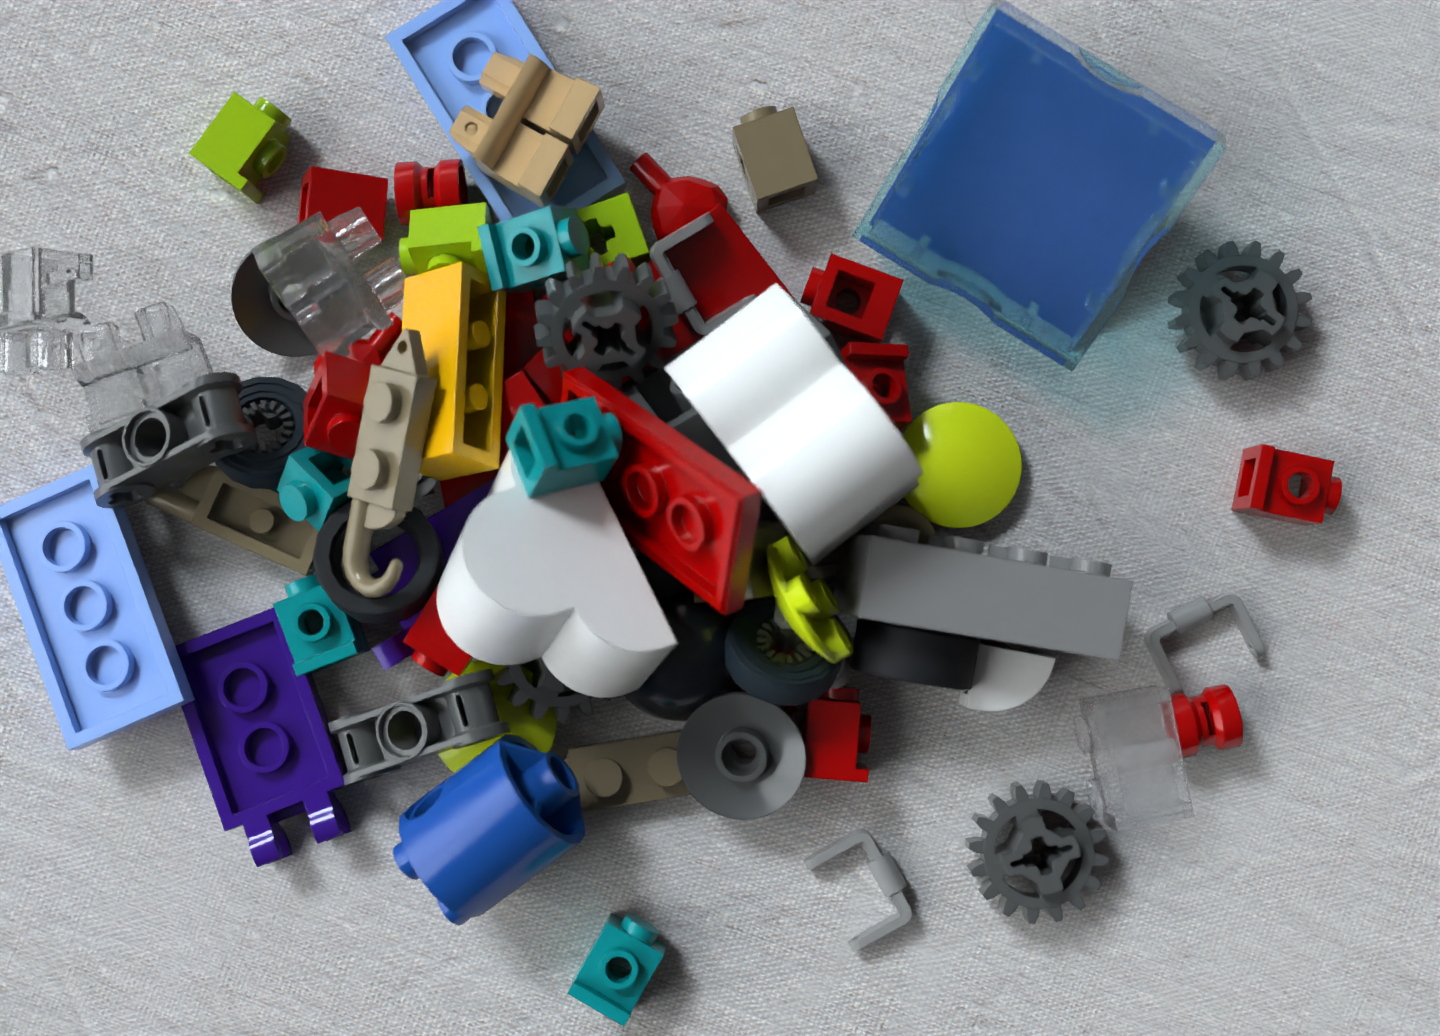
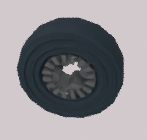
M255 377L241 382L243 390L238 395L246 424H250L254 428L265 424L270 430L276 429L277 441L270 440V444L267 445L262 438H258L255 444L248 449L225 456L215 461V464L232 481L254 489H276L289 455L307 447L304 446L303 401L307 392L301 386L280 377Z
M775 596L752 601L739 610L726 634L725 665L734 682L750 696L770 704L796 706L815 701L832 687L843 659L835 664L831 663L815 652L791 627L781 629L774 621ZM776 646L783 653L775 655L776 651L772 650V647ZM793 650L795 652L794 658L784 652Z

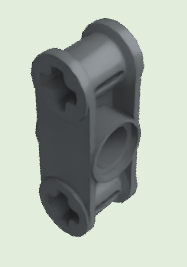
M216 372L202 375L190 380L182 389L145 408L138 409L125 419L85 436L81 440L80 445L84 456L92 460L98 488L93 493L97 506L102 508H121L140 503L153 496L156 491L192 473L198 472L207 465L254 445L258 440L254 426L246 424L238 397L243 390L240 376L231 372Z
M492 669L462 675L442 682L429 691L383 707L348 715L328 723L330 733L338 735L348 772L343 776L345 786L401 770V766L451 749L464 748L510 733L508 722L500 721L490 688V683L495 679ZM416 717L421 723V739L417 737L414 722Z

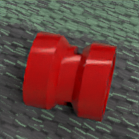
M461 159L441 160L435 167H423L417 161L397 162L395 164V204L402 226H409L410 210L468 204L466 174Z
M1227 684L1205 687L1201 695L1188 697L1184 693L1160 697L1159 716L1162 732L1167 747L1175 759L1195 756L1202 747L1213 746L1218 750H1226L1242 745L1243 723L1236 698Z

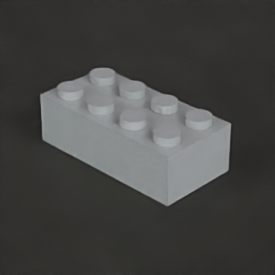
M868 524L864 527L863 535L855 534L842 544L834 596L842 613L859 618L1120 661L1133 581L1110 577L1112 564L1080 558L1070 559L1050 556L1049 566H1046L1048 553L994 545H989L988 555H982L983 541L947 535L927 534L926 545L918 544L919 530L884 524Z

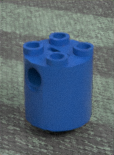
M505 734L442 781L433 790L409 806L400 815L399 835L401 842L393 848L394 860L399 869L412 880L420 878L432 895L437 898L442 913L451 923L462 925L472 917L483 915L581 843L585 836V826L578 780L568 764L556 753L550 751L543 753L522 737Z

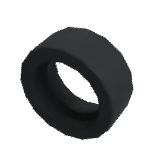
M350 500L331 513L317 534L313 553L317 581L330 600L341 611L359 622L388 625L408 620L425 607L444 572L445 559L440 538L422 511L413 506L412 512L407 511L403 521L397 526L408 532L416 543L419 556L416 573L407 586L393 595L380 598L365 597L351 588L344 578L341 565L352 502Z
M858 618L853 644L854 652L851 656L850 667L862 673L899 681L949 689L970 690L973 684L980 640L967 635Z

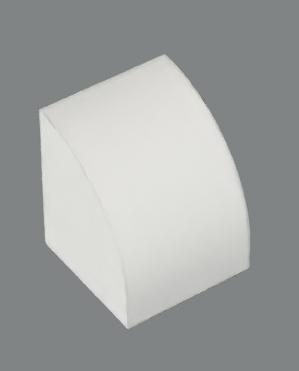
M979 644L972 688L970 690H961L959 704L966 708L980 711H1003L1022 705L1034 697L1045 685L1051 675L1056 658Z

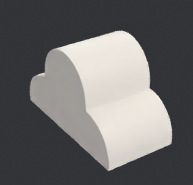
M776 283L665 368L746 478L756 485L757 488L763 490L761 498L813 566L919 486L917 478L923 474L922 469L900 433L865 388L840 363L809 319Z
M509 449L486 499L470 515L439 581L437 609L445 631L463 651L487 663L517 665L542 657L547 668L560 682L584 695L611 698L638 690L674 648L677 641L600 483H591L528 498Z

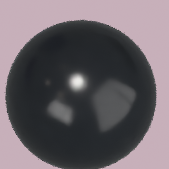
M687 586L681 591L657 600L677 644L638 690L625 694L624 697L635 707L656 718L670 721H687L689 716L707 700L721 694L742 691V688L734 682L725 665L726 634L739 610L724 615L708 602H694V591Z

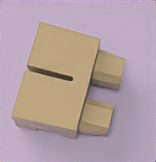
M494 52L482 72L479 83L482 89L503 100L495 117L491 119L466 105L458 114L449 134L454 142L473 156L481 172L541 208L550 206L574 163L572 153L578 156L605 107L601 88L579 77L573 80L549 68L546 63L532 54H529L524 63L518 59Z

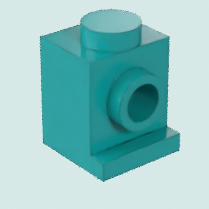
M547 206L497 224L488 223L477 227L492 291L528 292L544 287L548 278L558 281L566 280L568 277L565 264L569 261L576 264L581 271L590 268L587 256L589 237L583 222L578 218L576 208Z
M594 396L535 408L534 403L521 405L505 438L528 498L604 481L619 457L617 453L622 449V432L618 420L612 413L601 414Z
M305 447L290 454L276 489L279 492V500L284 512L295 521L306 519L319 532L331 513L352 500V497L347 496L350 477L348 478L342 472V469L345 465L351 471L353 460L310 447Z
M316 574L284 586L288 598L273 603L295 662L292 666L296 677L315 673L371 651L361 623L341 611L330 600L318 583ZM311 610L318 611L324 620L323 628L317 634L310 632L305 616Z
M610 913L574 976L567 994L620 1025L625 1026L633 1008L664 955L666 944L657 939L660 933L658 929L636 915L626 913L624 919H621ZM614 957H623L631 964L632 971L627 976L620 977L608 970L607 963Z

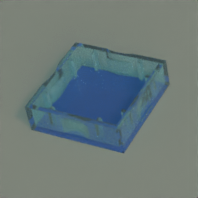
M993 0L940 86L937 99L909 146L898 157L852 237L928 284L952 291L978 307L995 325L1073 372L1124 298L1132 275L1140 261L1150 248L1170 231L1225 151L1226 138L1220 131L1007 1Z

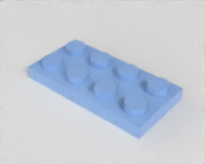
M443 0L386 35L385 38L499 220L503 222L541 209L538 205L481 172L473 156L454 142L449 134L458 114L466 105L491 119L495 117L503 100L482 89L479 83L482 72L494 52L518 59L524 63L529 54H532L546 63L549 68L555 70L511 0ZM593 129L578 156L572 153L574 163L550 206L576 208L578 210L610 199L627 188L625 180Z
M93 464L0 505V561L68 751L88 747L195 700L124 507L102 508L97 506L93 493L98 488Z

